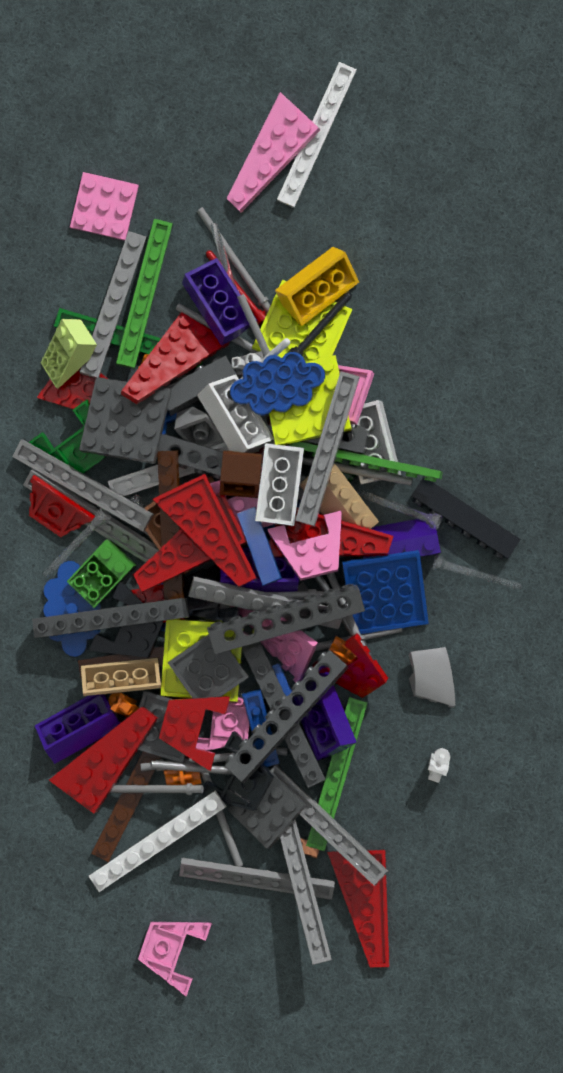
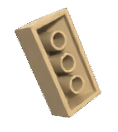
M334 464L319 512L325 515L341 511L342 521L371 529L379 521L336 464ZM308 477L299 484L303 491L305 490Z
M158 658L81 666L83 696L161 688Z

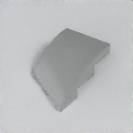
M446 647L410 652L408 656L413 674L410 676L409 681L413 695L421 699H428L434 703L447 704L450 708L455 707L453 676Z

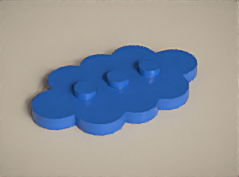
M289 352L282 358L277 355H270L265 358L263 363L259 361L247 363L243 369V379H239L232 384L230 395L237 404H249L252 411L260 416L269 414L273 409L278 412H286L292 405L301 407L311 401L312 389L321 386L324 382L325 371L317 363H306L304 357L297 352Z
M67 561L61 564L58 569V578L50 579L45 584L44 595L48 601L43 611L46 617L101 609L100 603L94 608L67 583L68 579L80 568V565L76 562ZM100 630L50 636V638L54 641H62L64 652L69 656L76 657L85 652L87 640L93 639L96 634H99Z

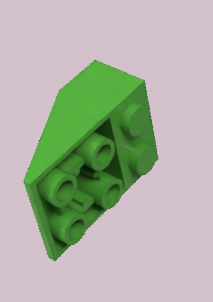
M107 539L68 579L67 583L95 608L137 565L111 540Z

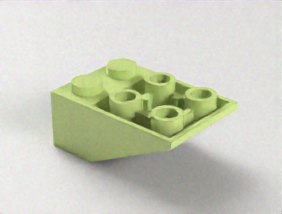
M61 319L42 358L41 364L56 388L62 386L90 360L97 346L81 320Z

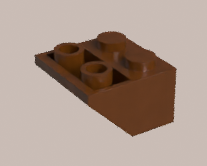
M223 451L219 495L258 498L262 454Z

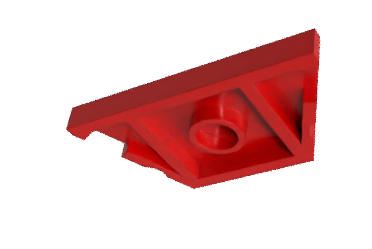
M33 475L30 479L32 492L30 493L31 506L29 508V516L58 536L63 537L70 531L80 528L95 518V515L36 475Z

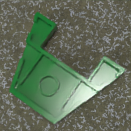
M88 399L73 409L83 427L57 447H53L44 432L29 441L30 444L83 474L107 457L84 453L79 450L90 406Z

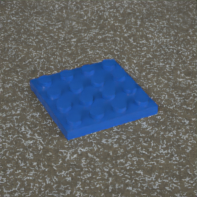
M419 550L342 562L345 585H357L362 597L365 611L353 614L360 634L429 624Z

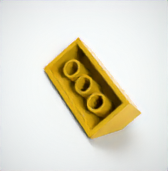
M332 247L278 287L275 292L283 307L300 326H303L357 285L359 280L346 252Z

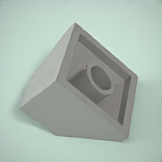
M190 407L177 413L174 429L183 440L207 447L224 443L219 431L206 413L195 407Z

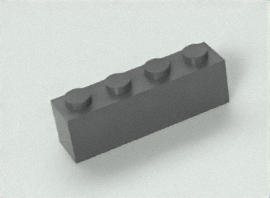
M217 357L211 361V364L205 367L200 366L194 370V373L188 376L183 375L177 379V382L163 386V388L171 389L167 409L170 416L200 401L197 395L209 383L237 375L227 357Z

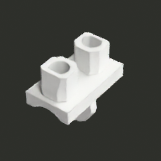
M260 351L240 357H233L232 367L236 370L237 376H243V369L247 363L260 361L264 358L263 353Z
M440 748L434 754H431L428 765L429 780L439 783L441 776L447 775L450 761L448 750Z

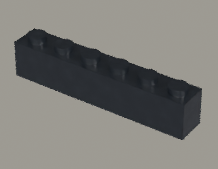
M425 476L422 478L411 495L413 503L421 508L423 505L430 509L428 512L436 518L440 515L446 519L444 523L454 529L455 526L460 528L462 535L469 539L471 537L478 540L477 544L484 549L489 547L494 551L493 555L503 560V558L508 559L521 540L520 538L434 482L424 480Z

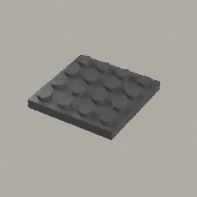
M96 377L79 450L84 453L155 464L171 389L161 387L145 400L135 404L121 395L122 389L128 382Z

